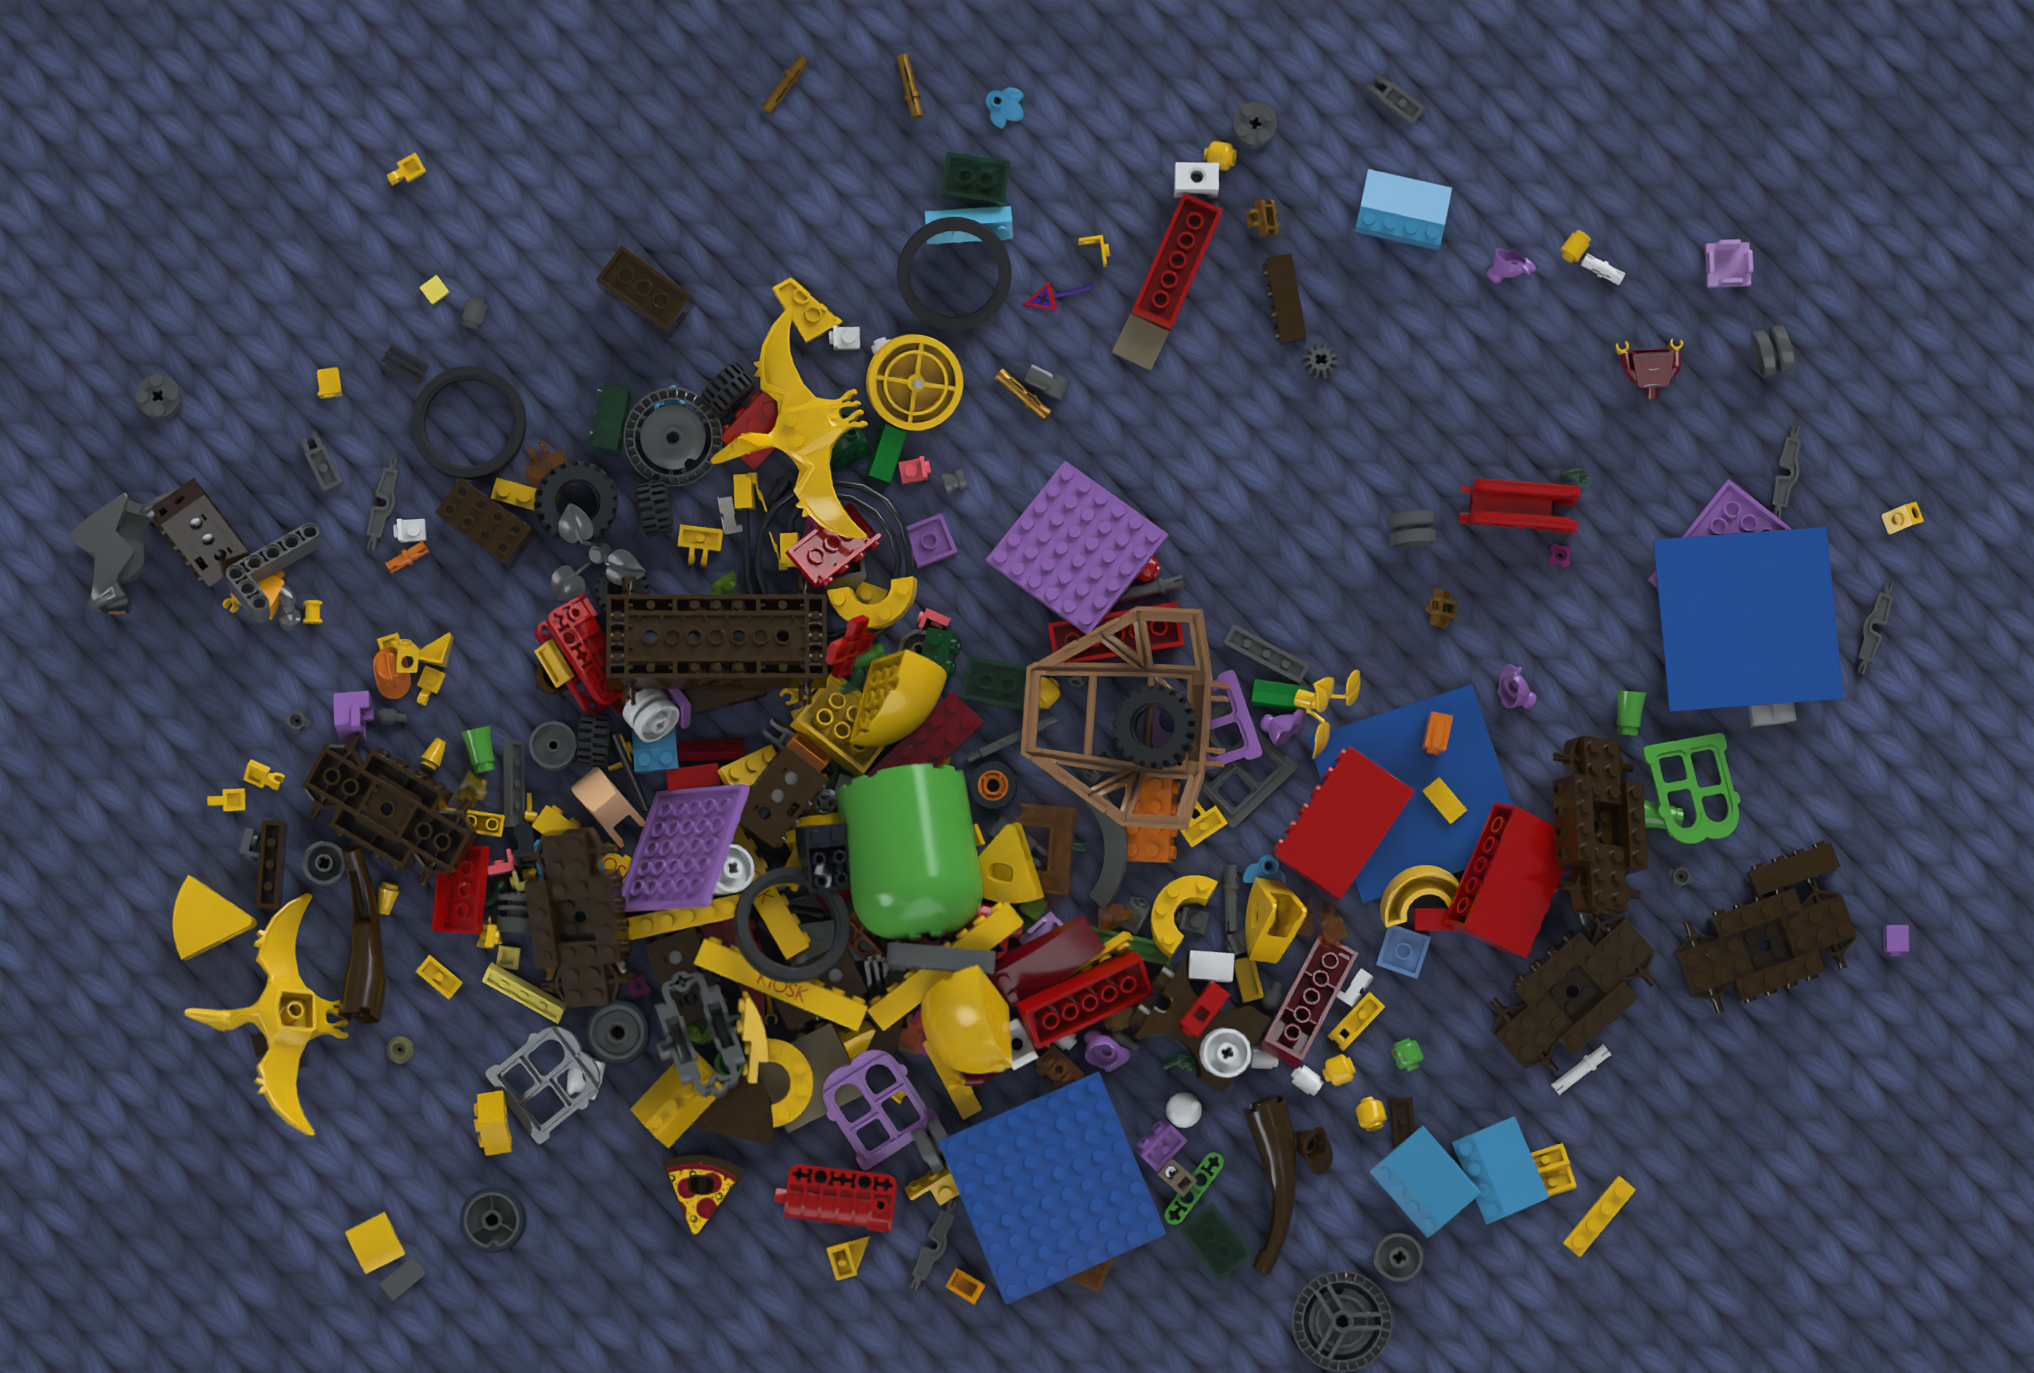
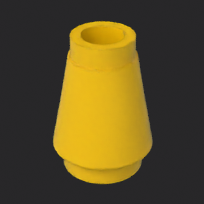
M435 738L420 757V765L433 772L440 768L447 743L439 738Z
M382 881L381 886H378V913L390 915V911L400 892L398 890L399 885Z

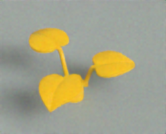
M1354 670L1350 674L1346 684V693L1343 695L1332 694L1334 679L1331 677L1323 678L1313 684L1316 693L1301 689L1297 691L1294 705L1305 708L1307 714H1311L1320 721L1315 735L1312 759L1323 752L1330 737V723L1325 722V719L1316 714L1313 709H1317L1318 712L1322 713L1328 706L1329 698L1346 699V705L1351 706L1357 700L1360 691L1359 670Z

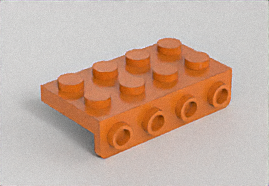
M1145 777L1134 813L1176 816L1179 803L1176 800L1177 794L1180 792V781L1173 778ZM1125 826L1128 862L1172 864L1173 859H1176L1177 848L1174 846V837L1178 835L1177 829Z

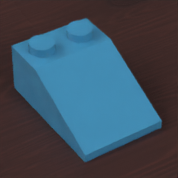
M676 725L667 735L653 742L642 741L632 728L634 770L636 774L666 772L667 769L680 768Z

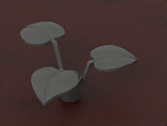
M570 503L566 507L558 524L560 535L567 542L575 543L579 540L581 544L592 546L589 551L590 560L576 572L569 565H563L555 570L551 578V591L557 600L571 601L584 594L586 584L579 574L593 562L601 563L605 560V565L608 566L606 577L616 585H622L623 577H626L627 584H630L631 577H635L637 581L645 574V569L630 552L618 549L611 553V548L606 543L584 541L593 536L594 528L591 520L576 505Z

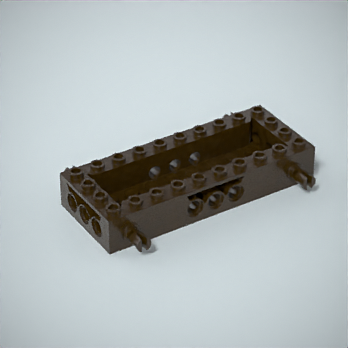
M623 577L622 594H607L606 682L607 689H622V705L626 706L628 695H630L631 706L636 704L635 689H798V704H803V697L806 695L807 704L811 705L812 689H825L827 686V662L825 661L827 656L826 594H810L808 578H806L805 587H803L802 578H797V594H635L636 578L631 577L630 587H628L626 577ZM739 632L744 634L745 639L742 642H736L732 638L733 635ZM784 632L788 634L789 639L786 642H780L776 636ZM647 633H654L657 639L654 642H648L644 637ZM691 633H698L701 639L698 642H692L688 637Z

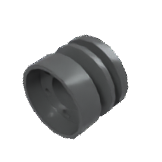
M510 892L499 894L498 900L506 901L508 905H498L497 907L498 910L506 911L507 916L497 917L496 931H499V933L532 935L526 893Z

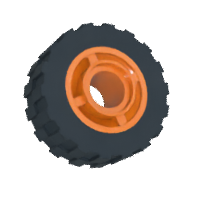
M992 761L987 762L976 768L971 775L969 783L970 793L975 802L980 806L991 810L1001 809L1010 804L1017 792V779L1014 772L1005 764ZM992 779L997 780L1000 784L999 789L995 792H991L987 788L988 782Z

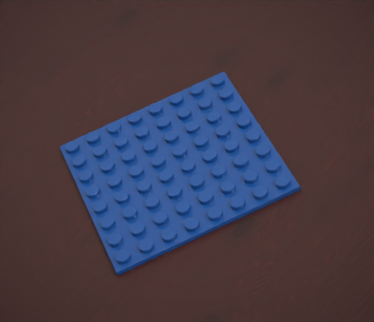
M1827 527L1653 540L1669 712L1844 699Z
M1472 684L1330 730L1329 741L1325 749L1319 756L1314 758L1322 785L1325 782L1322 779L1330 766L1335 768L1337 762L1334 760L1343 748L1347 750L1351 746L1415 791L1354 879L1362 903L1381 898L1389 882L1396 875L1411 867L1431 865L1445 869L1451 874L1465 870L1494 802L1513 806ZM1431 712L1453 716L1446 751L1439 755L1426 753L1427 750L1421 749L1427 717ZM1315 736L1307 738L1312 755L1314 753ZM1438 777L1441 778L1467 809L1465 813L1451 824L1447 822L1422 792Z
M1099 1072L937 1141L1005 1304H1009L1166 1235Z

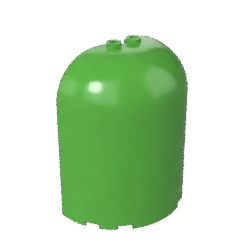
M933 764L906 765L879 770L877 774L870 778L867 775L857 777L852 780L850 786L842 785L838 788L835 798L839 822L846 823L852 902L854 910L863 925L873 933L885 938H909L910 941L921 939L922 934L930 933L932 938L941 937L944 933L959 930L970 923L981 907L984 888L963 771L958 770L956 772L955 768L949 765H941L938 768H933Z

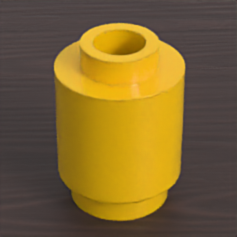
M1577 230L1570 235L1560 249L1563 253L1561 256L1570 263L1573 261L1578 262L1590 246L1591 238L1584 232Z

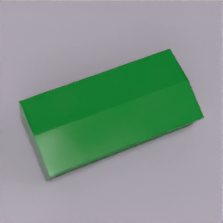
M886 424L882 425L865 476L891 484L907 436L906 431Z
M1254 679L1250 705L1296 712L1301 707L1294 705L1295 695L1299 689L1308 691V687Z

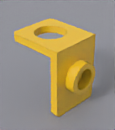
M1103 235L1078 238V245L1100 243L1103 267H1107L1106 257H1109L1110 253L1108 244H1104Z
M334 367L317 370L319 392L317 394L320 399L342 396L339 369Z
M1917 502L1903 505L1881 515L1888 534L1924 522ZM1912 509L1916 513V518L1912 514Z
M408 639L391 641V645L397 650L396 672L416 673L418 670L419 648ZM406 656H411L413 664L408 668L403 667L401 664L402 659Z
M619 734L622 744L632 764L634 762L631 757V754H633V748L631 746L630 741L625 742L624 736L622 734ZM619 762L609 766L608 770L611 772L623 767V765Z

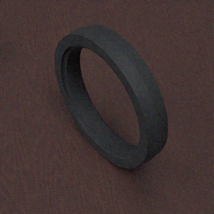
M963 217L940 218L918 229L905 244L897 267L899 290L908 308L924 323L946 331L972 329L994 316L1008 295L1012 277L1009 255L997 235L983 224ZM947 231L966 232L981 239L993 252L999 271L996 289L988 302L977 311L958 317L944 316L928 309L916 296L910 280L911 264L918 249L931 237Z
M455 367L435 376L420 392L412 413V433L420 454L434 469L456 479H483L503 470L518 454L526 432V413L518 392L501 375L482 367ZM466 380L484 382L500 391L510 405L513 418L512 432L503 450L493 459L474 466L457 465L443 459L433 450L426 434V415L433 399L449 385Z
M778 868L756 878L742 893L733 918L734 937L743 958L758 973L782 983H803L823 975L840 959L849 938V914L846 904L837 890L816 892L827 904L834 922V937L827 954L814 964L798 968L782 966L769 960L756 947L749 930V912L754 899L763 890L777 884L793 883L807 887L802 868Z

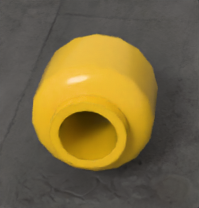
M1213 141L1209 148H1205L1204 160L1207 163H1219V170L1227 171L1231 166L1235 165L1237 152L1236 149H1233L1232 144Z
M1041 677L1039 709L1050 708L1060 697L1059 684L1051 677L1049 679Z
M1344 1054L1326 1060V1069L1322 1070L1326 1082L1331 1081L1334 1086L1352 1081L1354 1078L1353 1074L1356 1073L1351 1058H1346Z
M1373 1097L1362 1099L1361 1104L1355 1109L1359 1125L1362 1128H1366L1367 1131L1382 1128L1383 1123L1387 1120L1383 1103L1380 1100H1374Z

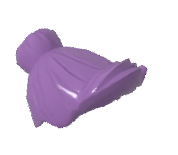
M1497 249L1493 258V267L1488 269L1487 275L1491 281L1497 284L1503 278H1512L1523 273L1530 275L1536 271V268L1531 261L1519 255L1515 250L1505 251Z
M1512 664L1504 666L1501 670L1497 693L1501 698L1503 706L1506 708H1516L1522 705L1525 709H1530L1535 705L1536 695L1529 691L1528 684L1520 675L1522 667L1516 668Z
M1300 708L1294 714L1276 717L1266 714L1261 720L1260 728L1262 731L1269 733L1270 739L1276 747L1281 746L1293 734H1299V731L1303 729L1306 721V710Z
M1093 1029L1084 1035V1041L1087 1043L1085 1058L1090 1064L1105 1068L1106 1072H1110L1129 1059L1130 1052L1128 1048L1121 1047L1115 1040L1101 1035L1100 1031Z

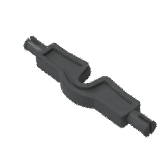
M1791 425L1790 436L1785 439L1783 451L1778 462V466L1789 470L1790 475H1777L1774 481L1771 505L1774 506L1773 514L1780 520L1783 508H1786L1788 505L1791 487L1799 477V463L1797 461L1801 440L1798 439L1801 428L1799 425Z
M391 455L388 468H383L375 495L386 500V505L384 507L372 506L366 533L370 536L367 550L375 551L377 540L383 537L387 519L395 510L396 495L394 492L399 476L396 468L400 457Z
M1885 581L1883 591L1877 594L1872 612L1865 618L1862 624L1861 633L1863 640L1857 655V659L1860 660L1856 671L1858 674L1865 675L1868 663L1873 662L1882 640V635L1873 631L1872 625L1885 626L1887 624L1894 598L1891 596L1894 582Z
M1056 714L1039 721L1037 733L1059 723ZM1022 730L967 755L969 762L984 758L1017 741H1021Z
M950 1199L945 1210L940 1211L936 1222L928 1233V1238L937 1242L938 1246L936 1249L925 1246L921 1248L917 1263L912 1272L914 1278L908 1289L912 1290L916 1283L913 1291L917 1292L921 1281L927 1279L934 1261L943 1255L947 1245L946 1235L955 1218L953 1212L958 1203L957 1201H954L950 1208L953 1199Z

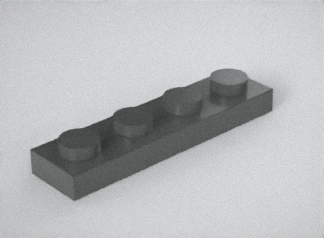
M1234 624L1223 642L1225 646L1299 685L1310 664Z
M508 739L503 740L504 827L515 828L519 823L525 822V741Z

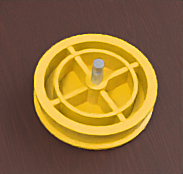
M908 334L888 341L875 353L867 370L866 389L873 408L884 420L906 430H926L944 422L954 412L963 391V375L957 358L946 345L928 336Z

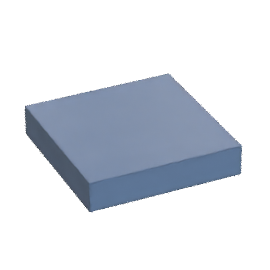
M1396 925L1387 928L1375 965L1418 979L1431 937Z

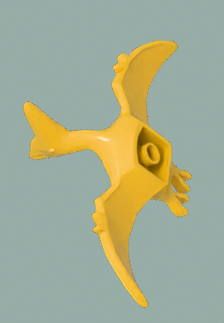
M790 307L772 325L762 344L760 359L753 363L754 366L759 368L754 376L760 377V389L769 394L778 403V416L774 428L768 434L741 433L739 437L716 453L710 461L712 464H719L772 447L782 450L795 462L799 469L796 486L793 491L800 500L796 505L797 508L804 509L802 516L805 518L811 516L821 527L839 536L863 540L867 538V535L853 522L837 498L832 482L830 459L832 449L842 434L851 428H863L868 424L865 421H855L860 415L864 414L863 410L854 411L845 419L841 415V409L844 407H858L861 405L860 401L857 400L854 402L848 401L853 395L857 394V390H849L841 398L830 400L816 397L803 384L790 352V325L794 313V308Z
M306 893L288 902L270 919L264 931L259 930L257 932V936L260 939L254 942V946L259 948L256 961L267 974L268 980L266 988L255 1004L251 1007L233 1010L191 1008L186 1009L184 1014L193 1020L223 1032L234 1030L247 1022L254 1023L266 1037L268 1051L256 1066L259 1078H256L254 1081L261 1087L257 1093L265 1095L271 1108L287 1124L305 1135L314 1136V1130L303 1114L297 1095L296 1080L299 1059L307 1042L317 1036L331 1034L339 1039H346L348 1032H342L338 1028L347 1026L348 1021L341 1020L333 1024L328 1023L326 1013L339 1017V1008L337 1007L340 1005V1000L330 1002L318 997L305 986L298 972L295 954L296 937L303 914L313 895Z

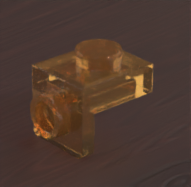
M1111 904L1109 907L1098 909L1099 930L1117 928L1118 921L1132 919V910L1123 908L1122 904Z

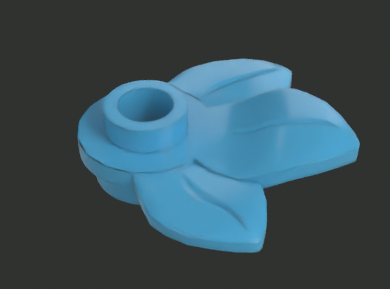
M1006 88L1002 92L994 90L987 94L985 103L990 110V119L997 127L1003 128L1007 120L1019 121L1024 118L1023 109L1018 103L1024 96L1020 90ZM994 97L999 98L1000 103L998 105L994 103Z
M1272 855L1262 856L1258 863L1249 865L1243 875V882L1254 883L1255 877L1286 882L1285 874L1279 869L1278 860ZM1266 862H1270L1271 864L1269 870L1265 869Z

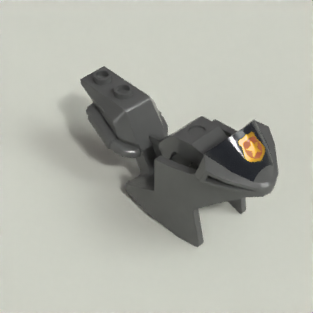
M178 488L155 497L153 501L145 505L133 502L132 500L129 501L128 494L123 493L81 522L69 534L76 545L95 558L92 593L87 603L91 611L107 614H126L131 612L132 603L126 595L123 585L138 579L148 566L145 530L150 522L155 523L152 518L155 514L151 507Z

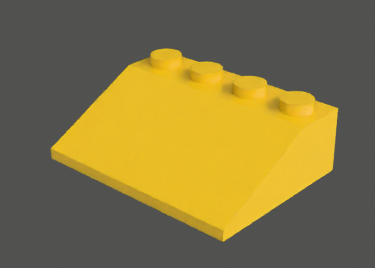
M830 673L827 677L826 688L818 689L812 696V704H806L790 726L857 778L867 771L885 746L863 747L849 743L862 693L844 678L837 679Z
M694 1049L697 1056L696 1063L702 1078L700 1081L703 1085L709 1082L711 1076L718 1073ZM673 1063L630 1110L660 1142L670 1148L717 1097L713 1095L707 1097L699 1096L693 1082L682 1085L677 1068ZM715 1082V1087L721 1090L723 1084Z

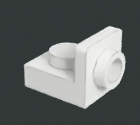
M833 325V331H829V344H833L834 350L860 349V327H838Z
M397 519V524L394 525V537H398L400 543L427 541L425 519Z

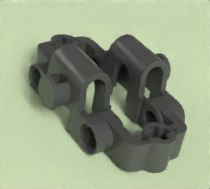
M683 971L677 972L671 981L664 983L662 986V995L665 1002L655 1005L666 1038L656 1042L662 1061L673 1058L682 1085L693 1082L697 1094L701 1097L710 1095L717 1098L723 1097L727 1094L728 1089L735 1087L739 1082L736 1067L746 1064L736 1036L740 1033H737L736 1027L732 1028L731 1025L737 1022V1020H741V1016L736 1014L729 1017L718 984L707 987L704 976L699 972L691 974ZM683 979L686 982V986L681 987V985H678L679 980ZM696 985L700 987L699 993L704 1005L705 1019L718 1053H721L725 1067L731 1074L726 1077L721 1074H715L711 1076L708 1083L703 1085L700 1081L702 1078L696 1063L697 1056L690 1043L684 1019L679 1015L676 1003L670 996L673 993L686 995ZM721 1008L722 1014L711 1018L709 1012ZM680 1024L678 1030L669 1032L668 1026ZM669 1047L668 1051L662 1052L661 1048ZM715 1082L723 1084L721 1090L715 1087Z

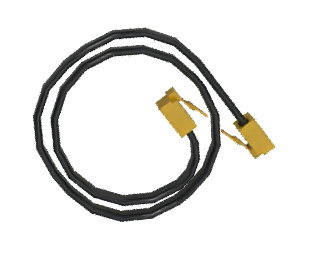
M758 474L733 475L735 509L742 510L744 580L747 593L755 594L752 581L750 510H756L755 485L765 511L768 512L763 494L759 489ZM832 480L833 487L861 490L885 504L900 526L906 556L905 577L913 576V549L907 524L892 502L865 484ZM793 490L773 504L758 530L754 566L761 594H768L762 568L766 531L778 511L797 497ZM835 492L838 500L853 502L873 514L888 534L895 560L892 580L899 579L902 558L896 533L880 511L854 495ZM795 506L788 517L786 533H780V551L774 541L772 532H769L774 550L778 555L780 571H789L791 568H797L785 554L789 548L801 540V535L794 533L795 522L803 510L797 508V506ZM895 624L874 630L876 632L874 640ZM847 629L827 631V638L833 639L845 636ZM784 632L777 635L784 641L789 639V636Z

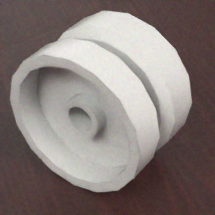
M662 689L641 690L635 694L636 704L631 706V700H629L623 711L624 720L644 742H653L667 735L678 722L680 715L679 709L668 699V696Z
M730 844L719 880L713 892L714 895L724 896L744 890L751 883L754 876V863L746 849L739 845Z
M1220 1028L1211 1031L1204 1037L1200 1045L1199 1054L1206 1070L1217 1076L1232 1077L1243 1072L1248 1066L1251 1058V1048L1248 1040L1240 1032ZM1222 1049L1228 1050L1227 1056L1223 1057L1224 1055L1221 1054Z

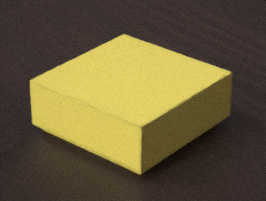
M437 275L419 287L432 305H435L450 293Z
M499 945L496 965L501 968L518 970L521 948Z

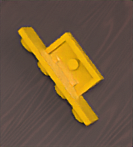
M925 1040L922 1044L962 1119H966L981 1111L982 1108L973 1093L972 1086L961 1084L953 1091L948 1089L951 1084H955L954 1081H947L951 1075L958 1074L961 1078H963V1075H961V1071L955 1070L942 1062L936 1056L928 1041Z
M944 1163V1169L934 1174L931 1169L926 1175L918 1180H913L904 1188L911 1201L931 1190L940 1206L959 1195L947 1163Z

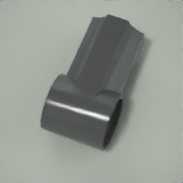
M1033 364L1024 379V382L1044 391L1045 395L1057 401L1062 400L1071 383L1063 376L1055 373L1051 374Z

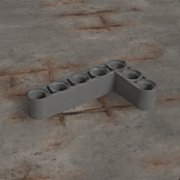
M314 523L304 524L227 568L226 579L229 590L254 621L265 622L271 616L269 599L257 583L317 550L321 545L319 527Z
M888 943L886 967L888 971L895 973H907L908 968L958 972L978 965L985 975H994L996 952Z

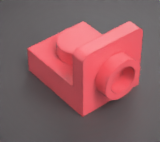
M920 456L919 459L898 462L902 485L928 480L927 474L931 473L929 461H924V456Z
M926 608L925 613L920 612L916 623L919 624L918 629L923 630L927 620L931 621V626L942 630V627L948 628L951 618Z
M511 849L506 850L507 863H505V860H497L492 862V866H488V875L490 877L512 873V871L516 870L518 865Z

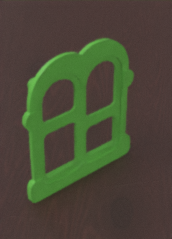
M1723 733L1649 745L1642 748L1644 761L1650 766L1659 802L1657 814L1663 819L1668 834L1679 842L1695 844L1703 841L1706 837L1709 839H1721L1730 835L1738 824L1739 810L1737 804L1740 803V796L1733 789L1724 754L1727 744ZM1712 750L1721 783L1715 786L1700 788L1697 784L1691 753ZM1676 755L1681 756L1686 779L1665 783L1659 759ZM1688 789L1691 792L1696 812V820L1691 827L1682 828L1674 822L1667 797L1668 792ZM1723 794L1725 796L1728 813L1723 821L1714 822L1706 816L1702 804L1703 797Z

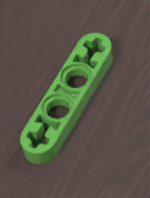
M1215 1152L1207 1154L1193 1172L1192 1176L1194 1178L1199 1173L1204 1174L1207 1182L1204 1186L1196 1184L1192 1186L1189 1190L1194 1196L1191 1203H1183L1181 1195L1178 1193L1164 1212L1165 1220L1169 1224L1177 1225L1184 1220L1222 1169L1224 1160L1220 1154ZM1216 1156L1219 1158L1217 1161L1219 1166L1211 1168L1210 1172L1214 1174L1210 1177L1206 1171L1201 1170V1167L1204 1165L1207 1168L1210 1164L1208 1158H1215ZM1176 1201L1180 1205L1187 1207L1185 1212L1182 1209L1179 1211V1220L1174 1219L1171 1221L1169 1219L1170 1214L1168 1212L1170 1210L1175 1211L1178 1207L1174 1205Z

